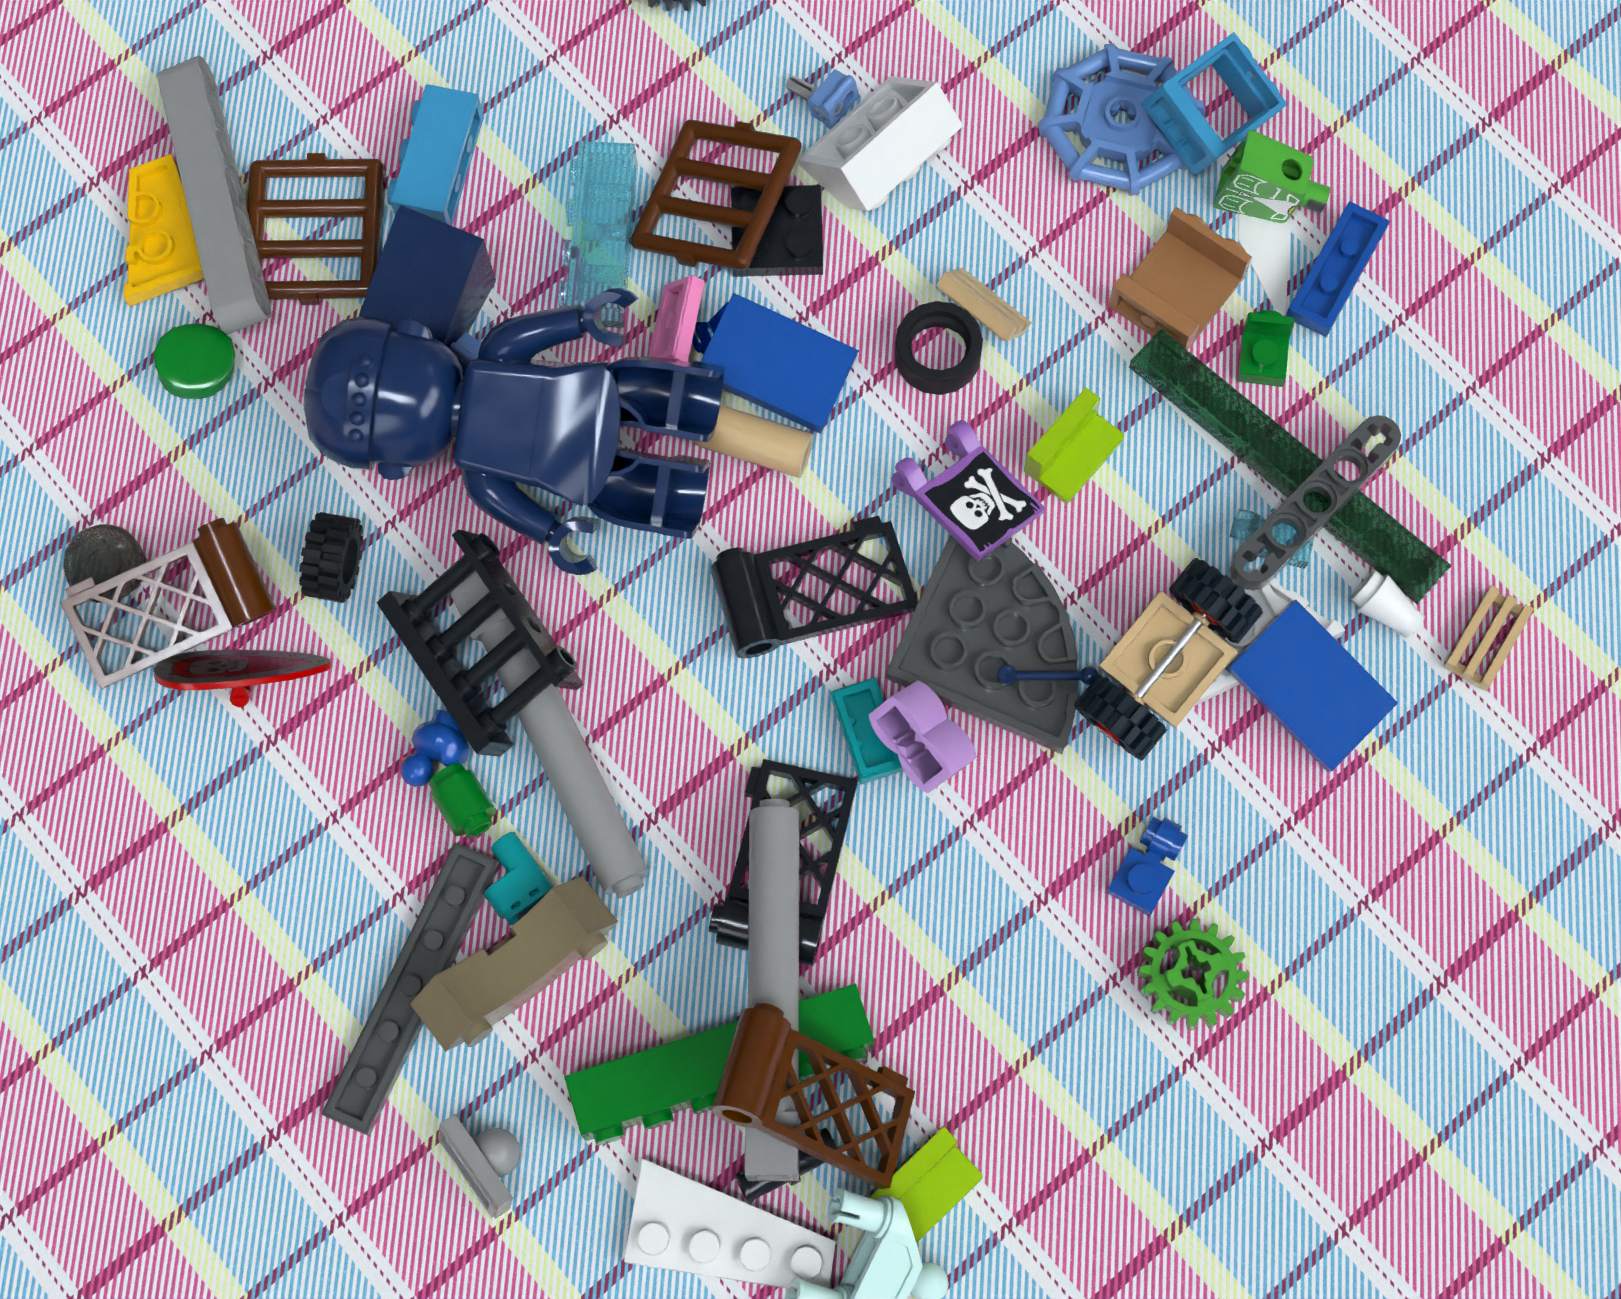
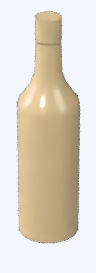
M720 405L715 433L709 442L692 441L701 448L800 478L804 473L811 453L814 434Z

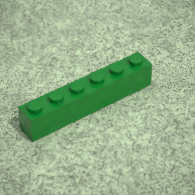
M856 983L799 1001V1033L858 1063L868 1058L866 1051L874 1049L875 1041ZM738 1021L564 1076L579 1131L585 1141L594 1139L596 1145H603L625 1137L624 1129L643 1123L645 1130L669 1124L674 1121L673 1113L692 1108L694 1114L711 1111ZM799 1050V1082L815 1075L807 1054Z

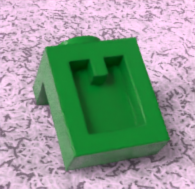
M1262 310L1257 313L1250 312L1247 314L1241 331L1237 382L1283 387L1287 372L1289 338L1294 328L1293 317L1282 316L1281 313L1273 310Z

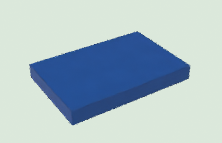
M733 293L700 362L725 367L723 390L821 434L859 350Z
M1297 600L1291 601L1225 668L1327 772L1333 771L1398 704Z

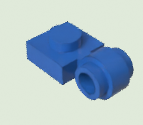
M1153 817L1140 840V843L1148 847L1146 850L1147 855L1131 847L1106 893L1150 917L1175 872L1161 864L1160 861H1164L1165 857L1175 861L1189 836L1180 831L1182 826L1164 817L1163 821Z

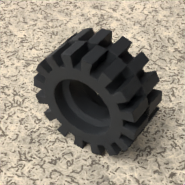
M324 512L315 515V520H312L309 525L310 532H306L305 548L302 547L301 552L303 562L299 566V572H302L299 584L302 586L301 592L304 596L344 603L346 599H349L351 589H354L356 584L355 575L359 573L360 567H358V562L362 559L363 552L360 551V547L363 545V536H361L363 527L360 525L361 521L359 519Z

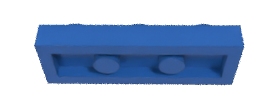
M1349 201L1291 303L1286 316L1293 317L1294 322L1327 337L1387 230L1390 220Z

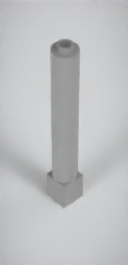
M475 572L458 585L450 595L462 616L483 598L489 590L478 573ZM500 608L472 632L470 636L472 640L482 641L488 653L515 628ZM525 646L496 672L507 695H509L541 666L528 647ZM551 684L519 711L517 715L604 894L615 893L617 898L629 896L644 886L642 879L647 876L649 871L559 688Z
M765 799L760 801V807L754 808L749 812L748 1008H753L756 1003L776 1006L784 1012L783 1017L790 1022L791 1029L799 1032V810L791 808L790 802L784 799ZM795 1048L791 1064L799 1081V1050ZM789 1095L780 1099L775 1121L792 1128L799 1124V1116ZM745 1127V1177L747 1181H799V1149L755 1128Z

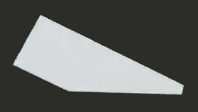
M1239 214L1238 239L1246 253L1252 256L1250 263L1274 310L1281 313L1282 316H1286L1289 219L1285 223H1277Z

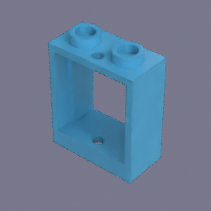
M1235 32L1162 84L1141 102V105L1194 176L1239 143L1249 129L1256 130L1288 105L1279 93L1276 85L1269 80L1252 57L1248 47L1241 42ZM1211 65L1251 117L1249 121L1222 141L1182 88V86Z

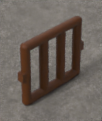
M692 119L685 121L630 238L632 247L637 250L675 257L680 265L695 267L697 262L737 270L747 269L751 264L802 148L800 140L795 137L756 131L752 123L736 121L734 127ZM696 139L779 153L771 174L687 159ZM679 176L762 191L754 212L670 196ZM662 213L745 229L737 250L653 234Z
M307 153V159L256 160L251 163L247 212L261 266L262 259L361 257L360 280L265 281L269 299H298L301 305H319V299L366 297L379 261L384 170L380 160L374 158L327 159L325 153ZM365 177L364 199L266 200L267 178ZM363 217L362 239L263 240L265 218Z

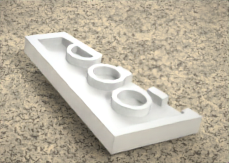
M645 1159L641 1160L624 1259L625 1263L779 1288H790L792 1290H797V1288L791 1287L790 1282L798 1277L804 1281L830 1288L836 1241Z

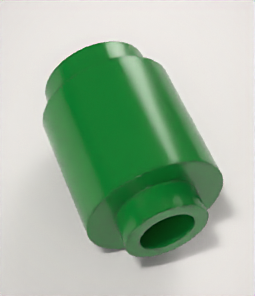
M455 763L443 768L430 779L429 786L433 790L430 796L455 836L466 834L467 838H474L492 826L491 818L495 815L496 808L472 770H466L462 763Z

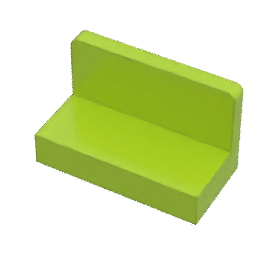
M1085 388L1026 456L1024 472L1064 503H1069L1124 439V434L1097 414L1101 398L1088 388Z
M944 1126L893 1175L890 1188H879L870 1197L877 1200L879 1197L889 1195L901 1200L916 1244L983 1178L982 1173L956 1147L958 1141Z

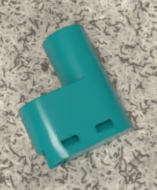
M515 832L505 834L491 846V851L507 871V874L489 886L484 892L485 898L501 919L505 918L510 926L527 914L554 887Z

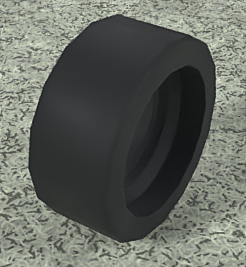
M934 301L919 305L905 315L897 328L894 357L898 371L910 386L923 393L943 395L956 392L970 383L979 369L983 337L978 322L967 310L956 304ZM932 327L949 328L963 338L966 346L965 356L959 364L952 368L944 370L930 369L914 359L911 351L912 340L916 334L924 329Z

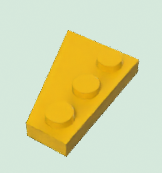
M172 153L129 169L127 219L130 222L129 246H126L125 262L128 264V282L124 284V300L130 307L203 280L204 275L178 164Z

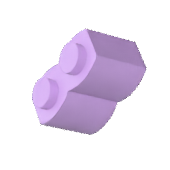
M919 680L892 695L869 714L870 723L878 738L886 747L898 754L901 766L908 778L926 793L937 788L977 758L975 748L968 735L956 723L947 719L945 708L939 697L929 686Z

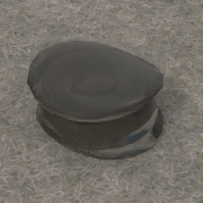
M99 524L85 528L72 537L64 552L63 570L70 587L91 577H94L98 585L146 563L147 559L140 544L126 529L116 525ZM136 579L129 582L123 597L128 596L138 588L142 580ZM116 589L102 596L113 599ZM95 599L90 600L91 602L102 603Z

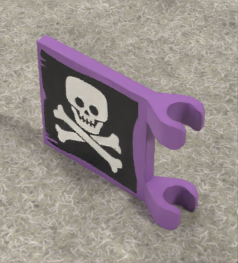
M959 420L950 426V435L945 439V446L955 455L962 457L961 460L928 482L919 465L912 458L907 457L896 464L895 469L897 472L893 474L891 481L899 491L914 497L978 562L1041 516L1046 508L981 445L972 427L966 421Z

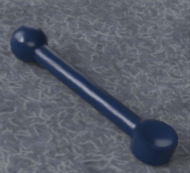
M1004 665L998 670L997 680L1003 686H1011L1016 680H1081L1084 684L1090 685L1099 674L1091 666L1085 667L1081 671H1016L1014 667Z

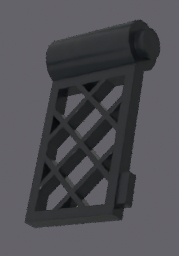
M875 516L852 522V531L758 554L744 552L743 548H731L719 553L716 556L717 561L710 566V571L736 656L738 658L758 657L774 651L781 645L914 612L918 601L892 522L881 523L880 517ZM884 537L888 555L882 565L858 553L864 541ZM855 544L852 550L846 547L848 545ZM832 550L847 558L837 576L813 565L820 552ZM810 555L807 561L800 558L803 556ZM787 561L802 570L790 588L773 579L769 565ZM852 562L876 574L866 592L842 580ZM890 562H892L895 573L887 569ZM807 573L831 585L821 604L797 592ZM883 577L900 587L904 601L886 604L871 595ZM836 589L861 601L854 613L842 616L826 607ZM778 593L786 596L782 604L780 602ZM791 600L815 612L808 625L793 629L788 628L784 612ZM866 604L873 607L872 609L863 611ZM821 616H823V617L829 619V620H825V621L818 622V620H819V618H820Z
M763 759L761 768L751 767L745 797L753 798L750 810L760 807V801L772 799L767 792L770 775L791 779L799 793L786 799L790 802V807L804 800L817 819L815 822L799 830V856L806 865L799 869V880L811 873L821 888L817 905L799 901V963L814 966L858 780ZM802 782L813 785L805 788ZM824 788L844 791L842 806L825 816L811 797ZM749 816L728 895L724 904L715 903L709 924V932L717 934L716 944L748 951L749 889L741 887L745 872L749 870ZM838 819L834 832L829 823ZM822 828L832 842L831 851L812 861L800 840ZM827 864L823 878L818 868Z

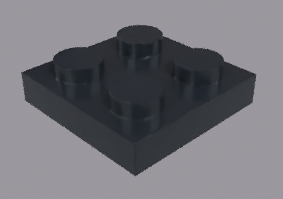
M821 185L784 187L750 266L745 270L732 269L733 277L823 275ZM731 187V208L754 212L762 191L743 187ZM731 227L732 250H737L745 229Z

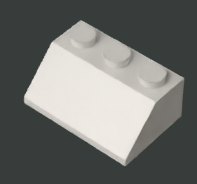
M890 76L797 158V162L801 168L845 207L868 212L883 205L889 197L888 193L900 182L907 181L915 176L920 170L919 165L930 155L946 148L952 140L951 136L963 125L937 82Z

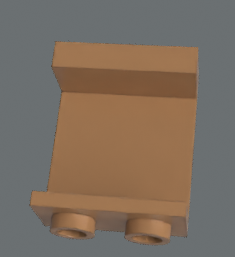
M1176 207L1170 215L1166 232L1130 277L1123 273L1112 286L1108 307L1183 357L1243 281L1252 256L1247 254L1242 245L1230 238L1225 239L1209 229L1204 220L1197 215L1186 214Z

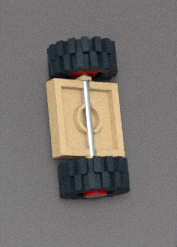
M1193 558L1169 588L1170 593L1174 595L1173 597L1177 601L1182 603L1183 607L1160 591L1099 665V669L1126 689L1128 693H1125L1121 687L1116 684L1114 685L1106 677L1098 675L1074 704L1079 713L1087 718L1100 732L1141 761L1144 760L1167 731L1165 725L1143 705H1146L1175 729L1238 652L1213 631L1215 630L1220 636L1225 639L1227 638L1230 642L1238 644L1263 614L1260 605L1255 603L1256 601L1252 596L1246 594L1241 586L1234 584L1232 579L1226 574H1221L1219 569L1210 566L1202 559Z

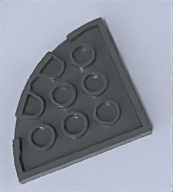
M950 535L887 668L885 678L904 687L919 680L929 686L942 703L1063 754L1075 716L1076 708L1074 704L1078 700V680H1016L1011 686H1003L998 682L997 674L1000 667L1004 665H1010L1016 671H1077L1078 655L1073 630L1054 586L1037 563L1034 564L1022 550L1012 543L1011 537L977 562Z

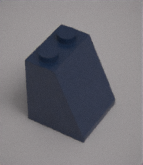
M400 205L358 317H376L393 320L395 329L398 323L406 318L416 319L430 328L433 338L450 347L465 332H469L496 282L484 239Z

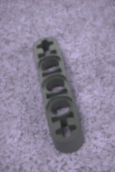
M1380 415L1369 417L1363 421L1239 547L1230 566V573L1234 582L1243 589L1252 591L1262 589L1268 585L1393 456L1401 440V432L1398 425L1390 418ZM1383 434L1386 437L1384 443L1377 444L1367 457L1362 450L1366 447L1371 435ZM1339 461L1352 462L1359 470V478L1353 481L1342 480L1336 475L1334 464ZM1310 492H1318L1325 496L1329 507L1321 513L1312 512L1304 505L1303 496ZM1282 523L1292 526L1297 532V541L1289 545L1277 542L1272 535V528ZM1265 548L1270 554L1265 558L1260 572L1255 570L1251 574L1247 573L1244 570L1247 563L1246 560L1253 562Z

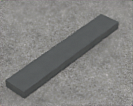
M454 842L321 1113L323 1116L370 1137L424 1025V1022L410 1004L435 974L452 967L485 899L484 892L491 886L501 866L499 861Z

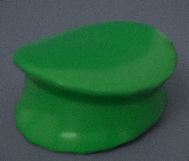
M185 324L170 329L160 338L153 352L155 368L158 371L160 382L165 390L179 398L202 399L214 396L229 382L234 369L235 350L233 342L222 330L206 324Z

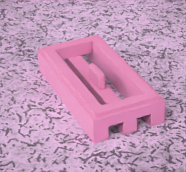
M690 275L663 286L649 357L688 362L705 283L704 280L695 275Z

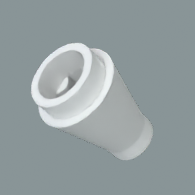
M1376 570L1365 578L1350 598L1351 601L1358 605V612L1398 631L1405 638L1409 637L1425 618L1388 574L1382 576Z

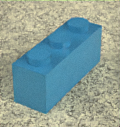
M426 84L422 99L416 100L412 108L411 125L413 129L410 138L404 139L400 147L399 163L401 168L398 178H392L388 187L387 202L392 206L395 215L400 205L451 226L453 225L484 119L478 94Z

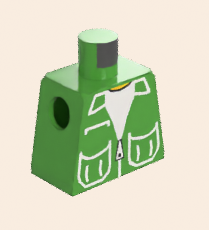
M1249 129L1222 168L1213 207L1268 221L1285 223L1298 206L1321 213L1328 201L1330 187L1310 180L1314 163L1310 155Z

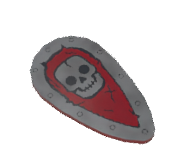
M204 650L171 656L159 662L154 667L153 672L155 682L166 688L194 691L232 688L230 702L235 707H244L249 702L252 685L312 676L329 670L331 663L327 657L298 652Z

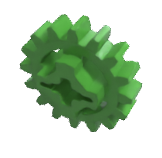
M1192 919L1188 929L1183 931L1181 925L1174 921L1169 926L1170 937H1167L1160 931H1157L1152 937L1158 949L1145 947L1142 951L1141 956L1150 962V965L1140 966L1137 970L1138 977L1149 979V983L1141 989L1140 994L1142 997L1154 995L1156 998V1002L1150 1010L1153 1014L1163 1009L1170 1012L1167 1024L1173 1026L1179 1017L1186 1019L1188 1030L1193 1031L1199 1018L1203 1019L1208 1028H1212L1217 1023L1215 1012H1218L1225 1018L1230 1017L1234 1009L1228 1000L1241 1002L1245 996V993L1236 987V984L1245 983L1249 979L1248 972L1237 970V965L1246 958L1245 953L1237 952L1232 954L1229 948L1235 938L1230 935L1222 941L1216 937L1218 925L1215 923L1204 932L1200 931L1198 919ZM1195 944L1205 946L1215 954L1210 955L1197 949ZM1171 949L1174 965L1172 969L1160 975L1162 958ZM1188 964L1192 971L1201 970L1203 973L1198 985L1193 978L1184 979L1182 976ZM1225 974L1224 989L1220 997L1215 1000L1213 997L1215 994L1212 987L1213 981ZM1177 994L1189 1000L1191 1006L1176 1001L1170 995Z

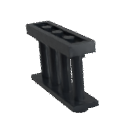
M458 529L452 534V537L464 553L460 559L418 596L389 591L377 604L475 753L478 755L500 757L514 745L505 732L507 729L506 723L551 684L554 687L578 690L584 683L575 672L577 663L572 655L555 643L497 558L500 555V551L496 544L483 533L475 534ZM476 571L489 592L443 633L439 632L430 619L432 616L431 609ZM501 608L515 629L468 671L463 669L455 657L457 652L455 647ZM527 646L541 667L494 708L489 707L479 693L482 690L481 684L522 648Z

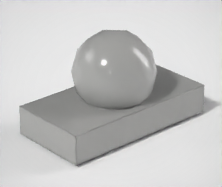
M456 1114L441 1122L438 1141L491 1218H498L510 1209L513 1199L500 1178L510 1174L518 1165L521 1153L517 1138L506 1129L490 1128L482 1131L473 1140Z

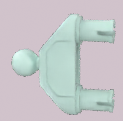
M837 1188L833 1195L835 1198L841 1199V1202L830 1199L828 1206L829 1220L866 1231L839 1286L831 1289L796 1277L791 1280L790 1285L797 1288V1291L787 1288L785 1299H907L910 1293L915 1299H942L947 1293L949 1283L943 1268L935 1263H922L908 1216L899 1198L887 1195L875 1200L849 1192L844 1188Z

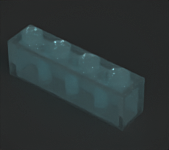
M580 141L579 159H571L570 183L571 186H576L575 199L567 200L566 222L567 226H572L571 240L564 239L563 267L569 268L567 281H560L559 308L580 304L583 309L594 296L610 288L628 289L631 254L630 238L633 231L638 173L636 149L633 143ZM607 303L601 311L600 320L604 327L624 328L626 308L624 309L614 303Z

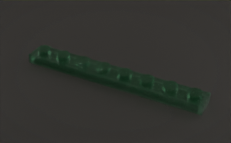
M1162 329L1131 359L1129 368L1287 498L1324 462ZM1335 471L1336 475L1339 478L1347 481L1343 476H1341L1338 472ZM1360 490L1323 527L1382 576L1388 574L1401 591L1417 605L1452 566ZM1310 492L1303 496L1304 505L1312 512L1321 513L1329 507L1325 496L1318 492Z

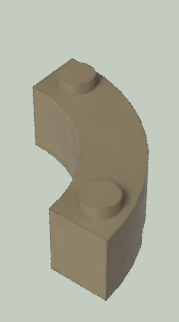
M583 876L553 887L527 914L511 926L512 936L503 939L488 953L482 948L458 964L435 974L410 1005L445 1052L464 1042L468 1047H473L493 1031L492 1026L544 990L581 958L588 960L598 954L608 944L604 936L618 923V920Z

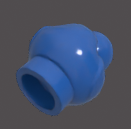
M436 710L431 721L417 726L411 739L416 753L401 758V776L407 784L420 787L429 783L434 775V764L432 761L444 764L446 767L455 763H466L470 752L469 743L449 712Z

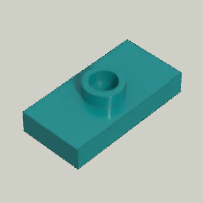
M876 677L830 691V698L860 785L904 771L898 754L881 742L870 723L869 714L884 702Z

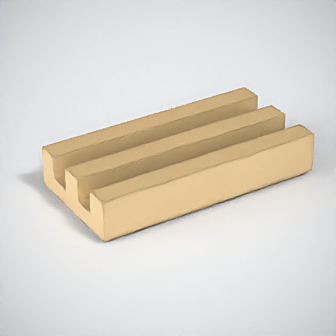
M959 268L958 271L944 272L936 285L940 291L960 307L967 310L1003 341L1023 336L1032 323L964 268Z
M1493 585L1487 590L1444 665V668L1485 691L1491 686L1534 608L1527 604L1522 607L1515 603L1517 599L1511 595L1504 597L1499 594L1500 589ZM1493 604L1500 609L1466 667L1460 664L1459 660L1490 606ZM1508 614H1511L1516 619L1485 674L1482 676L1476 673Z

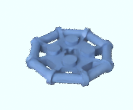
M1114 43L1104 44V49L1065 69L1057 68L1051 76L1053 85L1044 117L1038 123L1039 134L1047 138L1068 169V178L1074 182L1084 180L1126 190L1129 195H1138L1140 189L1178 169L1186 170L1188 168L1141 105V102L1158 89V83L1163 82L1164 84L1178 73L1173 66V59L1168 56L1158 58L1116 48ZM1119 67L1147 73L1149 75L1145 77L1133 73L1120 71ZM1104 68L1108 71L1104 75V80L1094 84V81L1090 83L1083 81V79ZM1185 84L1182 88L1204 116V102L1197 100ZM1073 93L1080 98L1077 112L1063 115L1068 94ZM1120 109L1128 111V118L1133 121L1121 124L1111 118L1110 114L1117 115ZM1076 130L1078 132L1080 141L1086 148L1081 156L1064 131ZM1157 149L1166 155L1138 170L1137 161L1144 160L1150 152ZM1097 156L1124 162L1126 172L1091 163Z

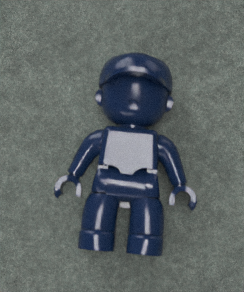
M610 288L594 296L583 309L580 304L528 313L506 319L491 328L481 342L478 358L467 364L464 379L463 369L456 355L448 346L433 338L430 328L421 321L406 318L400 321L395 329L393 320L382 318L355 317L342 320L322 335L314 351L306 375L303 406L309 439L321 454L338 464L352 469L373 471L374 465L377 463L378 473L388 480L404 478L412 472L414 467L427 465L437 460L451 447L454 437H456L453 460L462 469V480L467 495L474 504L496 521L542 546L548 542L549 555L553 563L560 570L575 575H587L598 568L595 564L596 562L590 554L577 555L573 553L568 547L567 536L568 533L575 531L593 534L597 530L598 519L585 516L572 517L560 523L557 521V515L529 497L518 487L517 483L538 487L580 506L587 504L596 516L618 526L692 539L700 526L710 460L684 455L668 457L618 447L620 427L640 428L647 432L709 442L715 433L725 367L698 361L688 363L649 356L625 357L610 364L608 362L560 363L532 359L537 353L551 347L584 338L585 333H589L596 341L617 347L624 346L626 334L607 330L600 320L601 311L607 303H614L625 309L639 298L633 292L624 288Z

